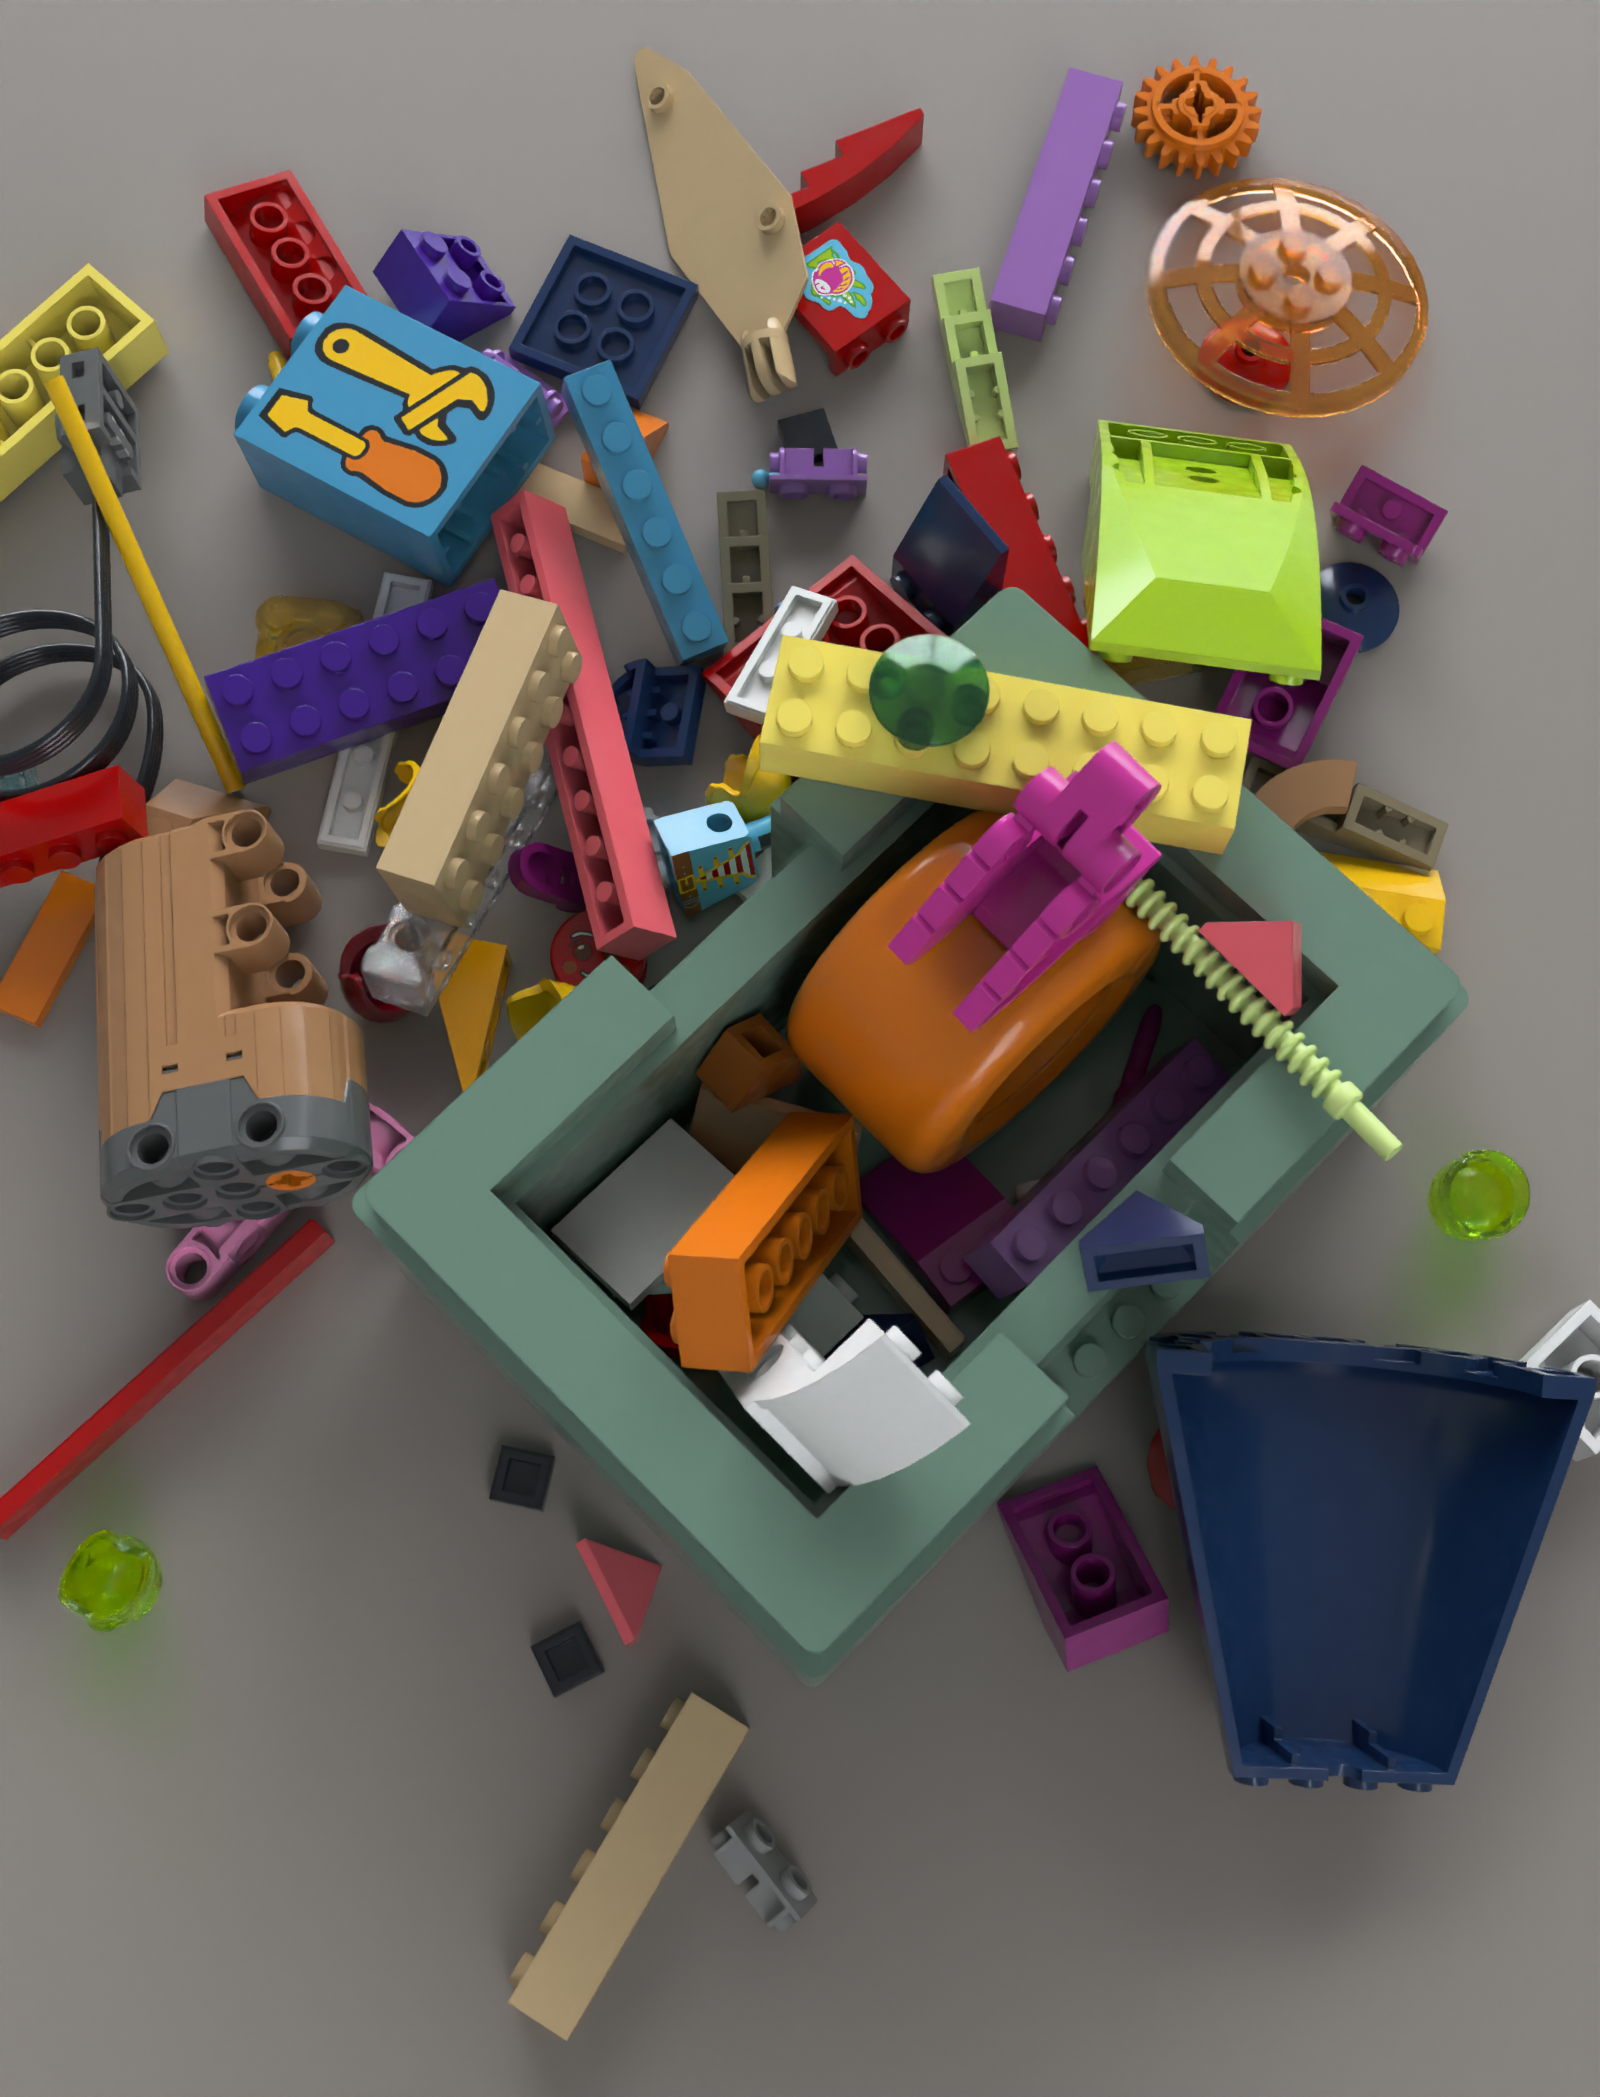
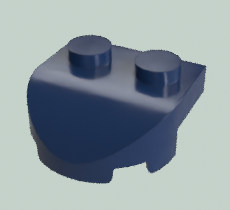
M647 658L626 664L624 666L626 673L613 683L612 689L631 763L640 766L692 765L707 683L702 676L704 669L700 665L655 667Z

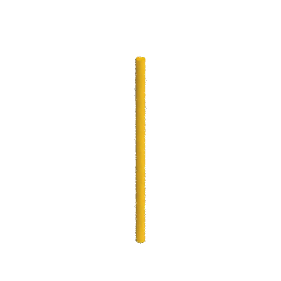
M64 376L44 382L47 392L226 793L229 794L244 788L246 785L242 782L230 749Z

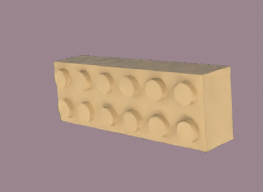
M502 589L498 593L376 866V870L407 912L464 929L470 913L476 912L482 902L484 894L483 883L488 871L501 858L504 848V834L511 819H516L521 812L524 802V788L530 774H535L540 768L544 754L543 744L550 728H555L561 719L563 698L569 684H574L577 681L582 669V655L577 648L558 604Z

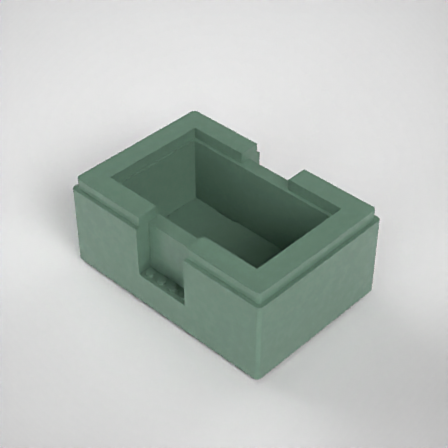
M1015 587L1005 588L993 596L926 659V661L1146 700L1029 595ZM800 777L770 805L772 876L650 991L612 955L606 961L604 960L365 1183L353 1196L352 1209L408 1281L801 1684L807 1687H816L821 1685L1130 1364L1146 1347V1341H1149V1337L1157 1335L1348 1137L1353 1129L1343 1118L1334 1120L1323 1109L1324 1099L1311 1096L1312 1085L1301 1086L1299 1084L1301 1077L1299 1072L1294 1074L1288 1073L1287 1066L1289 1062L1287 1060H1276V1048H1264L1263 1042L1265 1037L1263 1035L1254 1037L1252 1035L1253 1025L1251 1023L1248 1025L1240 1023L1241 1012H1229L1228 1005L1230 1001L1228 999L1219 1001L1216 996L1218 989L1216 987L1213 989L1205 987L1206 976H1194L1193 970L1195 965H1184L1182 963L1184 954L1182 952L1178 954L1171 952L1172 941H1161L1159 953L1142 982L1092 1043L1020 1114L965 1157L1013 1207L1018 1202L1015 1193L1016 1186L1041 1179L1112 1108L1113 1096L1121 1086L1123 1073L1141 1019L1148 1007L1153 1004H1158L1162 1009V1023L1146 1073L1163 1056L1191 1039L1196 1038L1227 1073L1230 1079L1027 1287L1000 1300L987 1288L948 1317L965 1336L962 1349L946 1361L926 1338L935 1358L918 1369L927 1378L937 1369L964 1397L955 1407L971 1424L941 1447L902 1470L879 1480L857 1486L853 1484L850 1486H837L828 1494L745 1410L718 1370L682 1368L680 1361L668 1357L640 1329L641 1321L644 1315H646L644 1299L634 1309L630 1310L617 1297H613V1293L552 1237L551 1230L670 1118L680 1127L686 1122L687 1124L682 1129L690 1134L702 1080L695 1072L727 1028L761 1014L788 1043L786 1023L793 1000L810 970L837 934L870 897L913 856L948 828L976 811L970 808ZM1241 786L1235 830L1223 855L1150 842L1162 854V857L1142 879H1153L1155 882L1153 890L1155 892L1158 890L1165 891L1166 899L1164 902H1175L1177 904L1176 914L1184 913L1188 915V926L1197 925L1201 928L1206 922H1301L1302 1007L1293 1016H1284L1282 1014L1280 1020L1282 1022L1287 1020L1293 1022L1292 1033L1305 1034V1046H1317L1315 1056L1318 1059L1327 1057L1329 1059L1327 1068L1330 1071L1340 1070L1342 1073L1340 1081L1342 1083L1346 1081L1352 1082L1362 1092L1361 1102L1371 1112L1466 1009L1469 1001L1468 993L1460 984L1457 974L1245 786ZM1199 933V938H1203L1204 936ZM1211 944L1210 949H1211V950L1216 949V948ZM1223 956L1221 960L1223 962L1227 961V959ZM1234 968L1233 972L1235 974L1239 973V971L1236 968ZM1148 977H1153V978H1155L1156 980L1153 982V981H1152L1150 978H1148ZM1246 979L1245 985L1248 986L1251 983ZM1259 991L1256 994L1258 998L1263 996ZM1271 1003L1268 1006L1270 1010L1276 1008ZM801 1062L802 1075L796 1082L766 1096L822 1113L851 1114ZM854 1117V1122L860 1123V1122ZM864 1126L857 1158L859 1180L893 1156ZM1137 1190L1203 1225L1211 1277L1088 1292L1079 1250V1240ZM862 1207V1218L865 1220V1222L871 1227V1229L878 1235V1237L884 1242V1244L890 1249V1251L897 1257V1259L903 1264V1266L921 1285V1283L918 1281L915 1275L911 1272V1270L908 1268V1266L905 1264V1262L902 1260V1258L899 1256V1254L896 1252V1250L893 1248L890 1242L886 1239V1237L883 1235V1233L880 1231V1229L877 1227V1225L874 1223V1221ZM844 1242L822 1274L829 1280L837 1273L858 1294L859 1297L852 1305L862 1315L905 1313Z

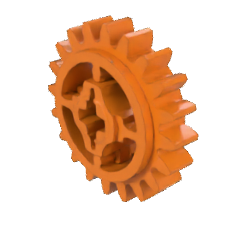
M1192 56L1188 67H1183L1182 63L1175 58L1173 59L1170 72L1162 66H1157L1154 79L1148 77L1143 79L1141 92H1136L1132 108L1131 126L1136 128L1134 141L1135 143H1146L1143 156L1148 158L1159 154L1158 168L1161 170L1168 166L1169 163L1175 164V175L1177 177L1183 174L1185 168H1192L1195 179H1200L1202 170L1206 167L1209 168V171L1215 177L1219 176L1222 163L1231 169L1236 168L1239 156L1247 158L1252 143L1256 142L1260 128L1258 123L1262 113V108L1255 106L1258 93L1255 91L1245 92L1248 83L1247 77H1242L1235 81L1232 80L1234 67L1230 65L1222 72L1216 70L1217 62L1215 58H1212L1206 67L1200 66L1197 56Z

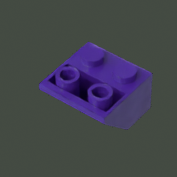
M401 229L373 270L374 275L400 313L458 342L512 314L516 308L505 291L503 281L486 264L481 256V250L478 245L466 236Z

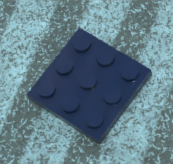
M569 235L508 348L510 357L517 362L562 380L566 376L610 359L630 407L640 410L699 297V285L581 238Z

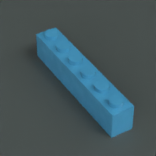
M609 359L564 377L562 396L676 665L685 666L722 651L729 640L611 360Z

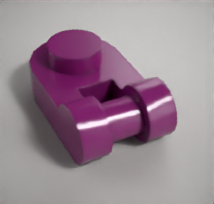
M533 842L515 849L510 855L508 875L512 884L519 892L526 896L554 904L558 910L564 912L579 913L586 910L572 852L542 842Z

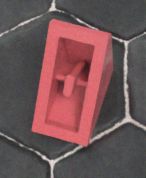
M1206 922L1198 930L1284 1016H1293L1302 1007L1301 922Z

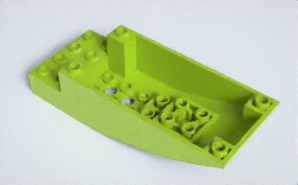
M1098 420L1089 471L1091 496L1081 552L1089 650L1099 651L1098 657L1118 663L1131 662L1133 656L1265 673L1269 674V680L1291 686L1302 685L1304 679L1320 681L1322 632L1317 529L1308 479L1301 461L1291 444Z

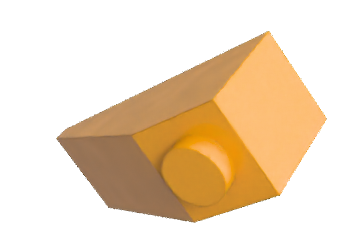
M446 934L443 950L436 949L434 951L430 967L432 980H435V987L461 1088L464 1092L488 1069L512 966V958L507 945Z

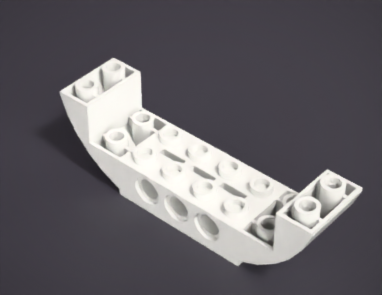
M837 1273L829 1280L821 1274L751 1373L718 1370L745 1410L828 1494L837 1486H850L851 1484L857 1486L879 1480L902 1470L935 1451L971 1424L955 1407L964 1397L937 1369L927 1378L917 1368L913 1361L921 1352L895 1325L884 1333L869 1318L827 1360L824 1358L864 1318L852 1305L859 1297L858 1294Z

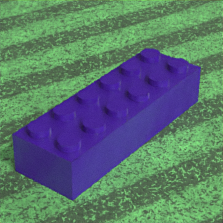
M493 578L204 676L207 693L243 784L246 785L383 737V735L397 732L443 716L498 596L499 589L495 579Z

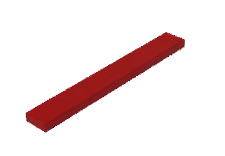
M309 1219L0 1498V1538L7 1540L331 1247L335 1242L314 1219Z

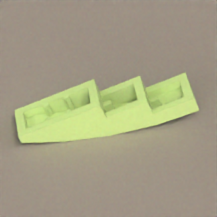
M978 267L933 275L931 286L939 328L967 446L1000 436L1006 451L1018 449L1002 351L998 352L991 310L986 308L980 269Z

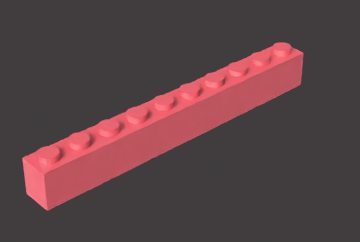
M522 489L492 513L490 518L508 591L558 604L577 648L582 655L580 675L574 684H569L563 698L561 719L555 728H550L545 742L588 917L598 951L640 961L676 939L677 936L566 509L564 506Z

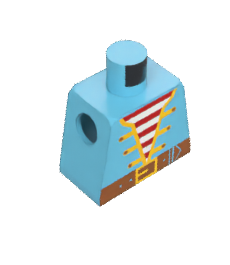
M729 801L653 820L668 883L686 918L754 884L759 878L754 853L771 847V816L767 815L745 824L734 803Z

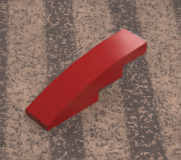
M921 108L914 109L835 140V159L800 172V190L790 194L793 199L800 234L819 226L855 204L891 176L922 144L924 113Z

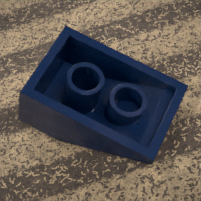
M945 474L935 483L893 555L890 582L896 593L907 602L910 601L925 618L950 638L993 596L1002 591L1009 547Z

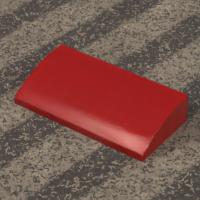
M291 169L204 195L205 223L288 361L291 358L290 348L294 333L307 315L312 312L324 314L345 285L367 295Z

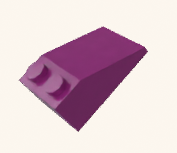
M1322 617L1320 681L1304 679L1302 685L1291 686L1269 680V674L1235 670L1214 712L1251 719L1247 752L1285 770L1303 763L1364 638L1363 635Z
M892 1156L860 1179L862 1207L930 1297L948 1317L988 1288L962 1257L1012 1206L966 1157L941 1171L921 1174L908 1170Z
M1097 1466L997 1504L998 1512L1044 1627L1067 1672L1169 1632L1168 1596Z

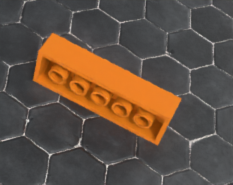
M789 1112L757 1151L752 1154L751 1158L739 1172L733 1176L715 1200L711 1202L697 1221L690 1226L689 1230L673 1249L667 1253L663 1274L666 1286L672 1289L674 1305L670 1330L673 1342L678 1343L682 1368L751 1373L862 1219L863 1212L854 1116L852 1114Z

